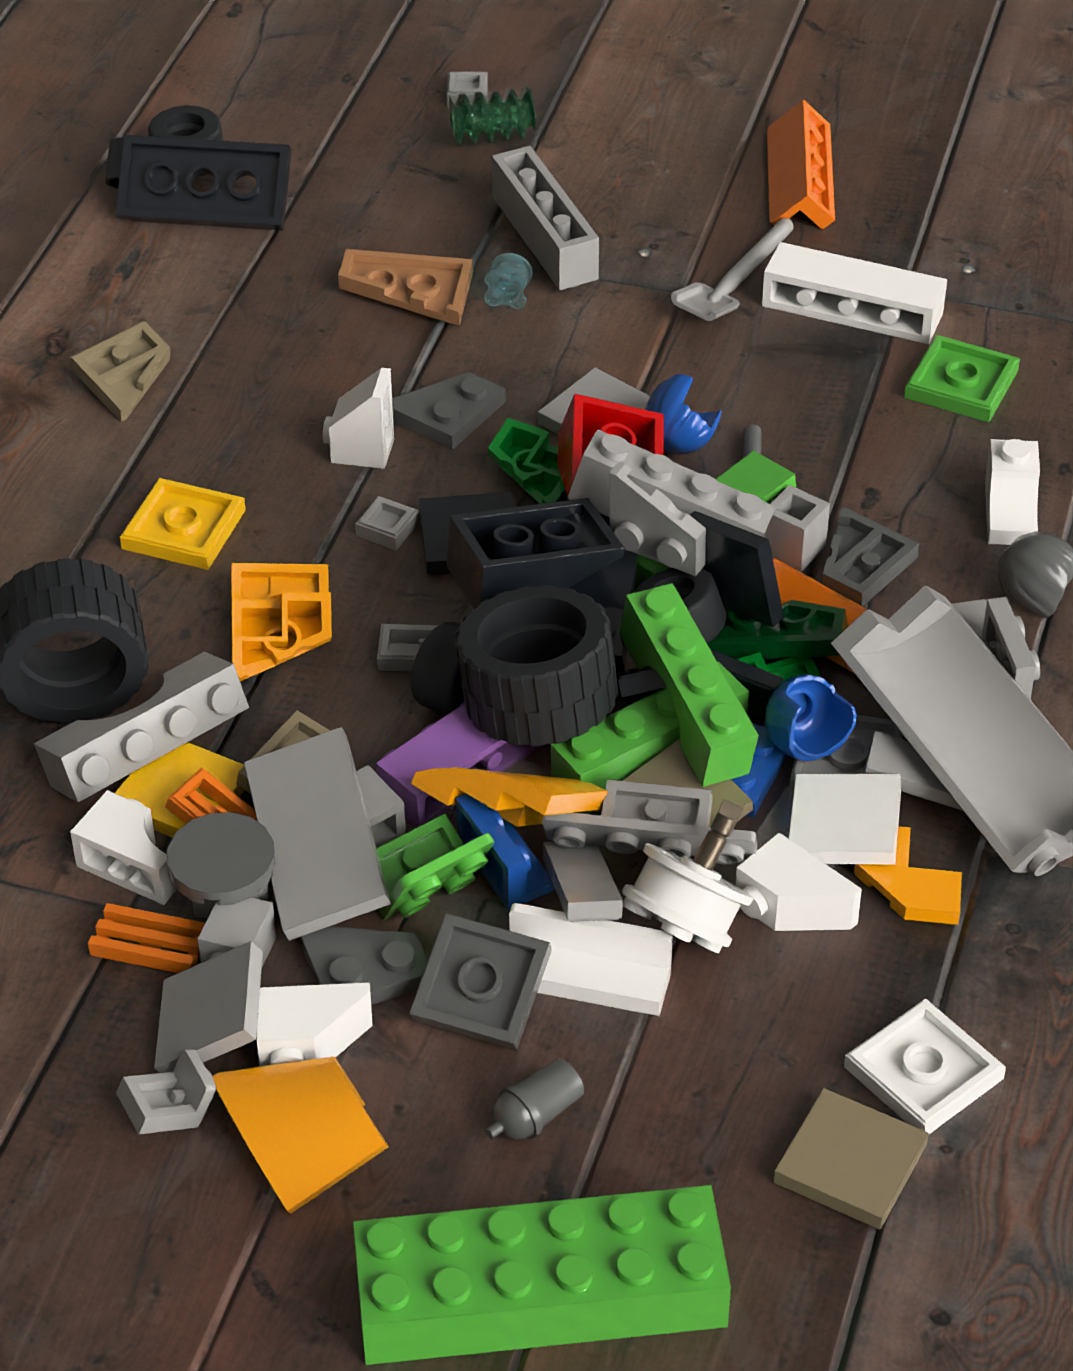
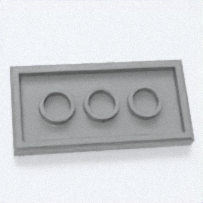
M342 727L244 762L257 820L266 827L274 841L275 864L272 868L273 875L271 881L282 929L288 940L391 904L348 737Z

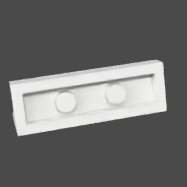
M518 903L512 904L509 913V931L548 941L552 948L537 993L660 1016L671 976L673 935L663 930L610 920L570 922L567 920L565 913L561 911Z

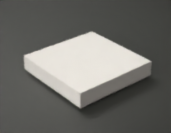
M796 774L789 839L825 864H895L902 788L901 775Z
M926 998L846 1054L844 1063L845 1069L907 1124L929 1132V1134L1003 1080L1006 1069L1000 1061Z

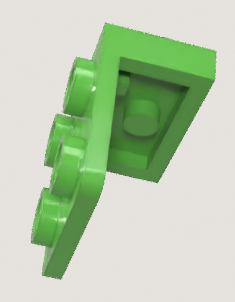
M445 813L376 848L391 903L377 909L383 920L398 912L401 913L403 918H407L431 903L429 896L443 889L450 895L472 883L476 879L473 873L488 862L485 856L495 843L490 833H486L463 844Z

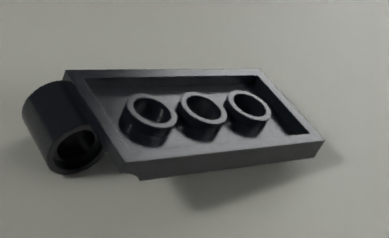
M124 135V138H114L109 141L105 183L110 187L118 189L117 218L139 222L284 231L292 150L289 145ZM203 173L213 175L215 182L210 190L198 192L193 189V182L197 176ZM251 176L256 179L254 190L244 195L236 193L234 191L235 182L240 177Z

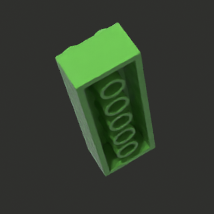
M711 1185L353 1221L366 1365L728 1327L731 1285Z

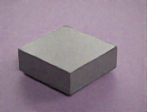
M448 72L447 107H487L488 72Z
M378 496L355 523L356 536L397 551L420 523L419 510Z

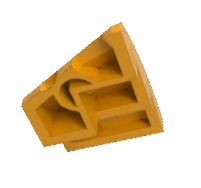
M232 563V663L235 666L240 682L331 641V592H329L328 564Z
M458 767L417 771L411 782L413 786L447 806L456 805L457 797L468 794L485 804L488 808L497 810L501 818L517 827L543 824V815L601 810L604 797L608 793L607 790L577 779Z
M334 1056L219 1072L213 1075L216 1089L230 1116L287 1212H295L389 1147L363 1108L366 1105Z

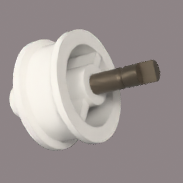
M723 800L710 826L711 831L707 832L694 859L686 856L680 857L660 847L646 843L643 852L648 856V859L635 885L626 884L622 893L626 897L623 901V906L644 918L651 920L653 917L662 922L661 929L683 941L690 943L692 940L716 953L720 952L722 946L729 947L733 939L727 934V931L741 904L750 906L753 897L721 878L722 875L714 871L713 868L727 843L726 838L730 837L744 808L729 800Z

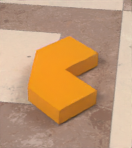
M898 826L895 864H854V875L866 886H874L890 900V907L904 920L958 925L962 872L908 867L910 827Z

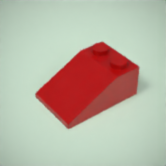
M574 393L558 432L557 465L567 497L583 454L597 429L610 435L620 436L628 443L651 453L664 456V414Z

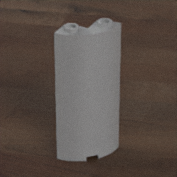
M924 585L889 619L867 609L831 643L1011 871L1017 873L1033 872L1035 876H1041L1054 868L1057 863L1073 856V750L944 595Z

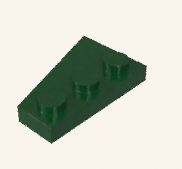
M790 600L782 604L784 619L772 628L724 608L727 615L724 627L707 645L710 649L735 659L761 652L762 657L765 659L803 656L823 658L840 655L831 643L848 627L846 609Z

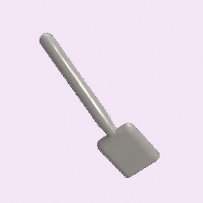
M789 218L780 219L721 279L715 289L703 283H693L672 292L671 300L673 304L707 321H712L736 310L740 302L728 296V294L735 290L779 243L792 232L793 222Z

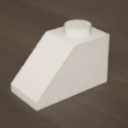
M380 368L338 399L333 416L325 418L323 442L330 444L331 463L385 469L394 442L391 369Z
M781 833L775 835L758 849L756 854H752L737 867L736 886L753 897L750 906L741 904L740 908L749 917L759 919L774 931L851 930L858 924L862 889Z
M370 982L260 988L257 1021V1047L260 1067L331 1056L337 1057L372 1027Z

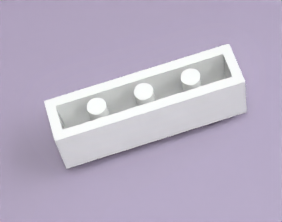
M780 242L764 271L762 306L929 344L943 315L947 279Z

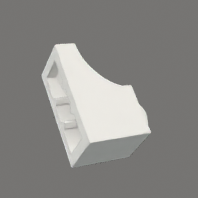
M991 439L985 476L988 544L1011 545L1021 535L1035 531L1038 532L1037 503L1040 476L1038 441H1022L1019 439Z
M107 790L70 831L76 866L165 905L176 889L169 877L167 854L155 846L156 841L151 809L135 799H126Z

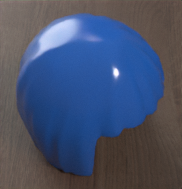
M685 374L673 375L660 383L651 393L645 410L664 414V451L675 455L689 454L705 446L712 438L722 413L721 410L696 413L683 403L693 381L691 376Z
M803 674L791 676L783 681L778 689L773 692L766 707L765 725L771 741L786 755L800 761H813L834 753L843 745L856 725L857 714L855 707L835 692L833 684L827 683L822 677Z

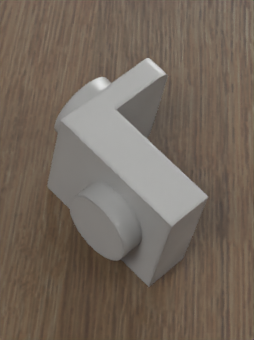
M187 1049L181 1052L173 1072L123 1077L116 1094L139 1135L198 1128L210 1101L213 1099L216 1085L212 1074L206 1069L196 1050Z

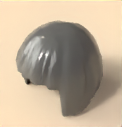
M1035 531L1016 538L999 559L998 579L1002 590L1012 602H1018L1043 618L1050 617L1055 613L1067 584L1073 578V547L1066 540L1048 532Z

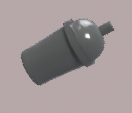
M558 1058L516 1085H508L499 1093V1098L493 1106L494 1124L486 1129L488 1137L493 1139L500 1133L513 1140L533 1139L543 1131L544 1126L584 1095L583 1083L575 1069L565 1060Z

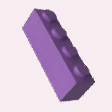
M462 702L457 709L436 723L426 726L420 734L399 748L387 752L381 760L376 762V773L404 801L405 821L416 829L445 814L456 805L447 806L413 786L411 782L415 772L433 768L453 767L506 772L542 746L522 744L519 746L488 737V734L480 732L474 726L473 721L468 718L465 702Z

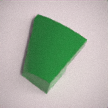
M507 418L489 445L488 456L539 504L568 501L557 465L558 447L550 445V432Z

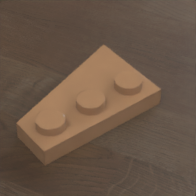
M346 249L338 274L339 289L460 326L473 276V259Z

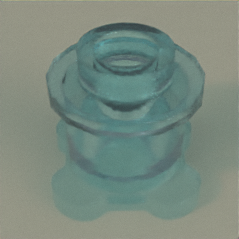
M503 253L496 256L484 278V281L488 284V290L484 295L485 302L494 307L500 304L511 306L513 309L524 308L527 302L524 288L530 283L533 274L532 266L522 256L514 253Z

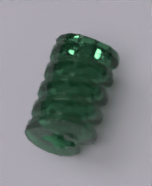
M528 86L522 88L520 98H518L513 88L506 90L504 100H502L497 90L490 92L488 102H486L483 93L480 91L474 93L472 104L465 93L458 95L456 106L451 97H449L450 124L457 146H462L464 134L467 133L473 145L478 144L480 132H485L489 143H493L496 130L501 131L505 141L510 140L512 129H517L521 140L526 138L528 127H532L535 131L534 100L531 88Z

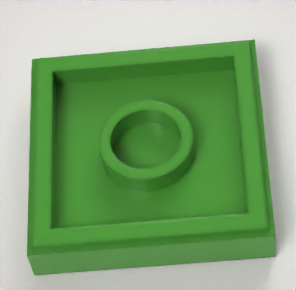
M936 335L907 382L904 398L990 422L1019 370L1020 358Z

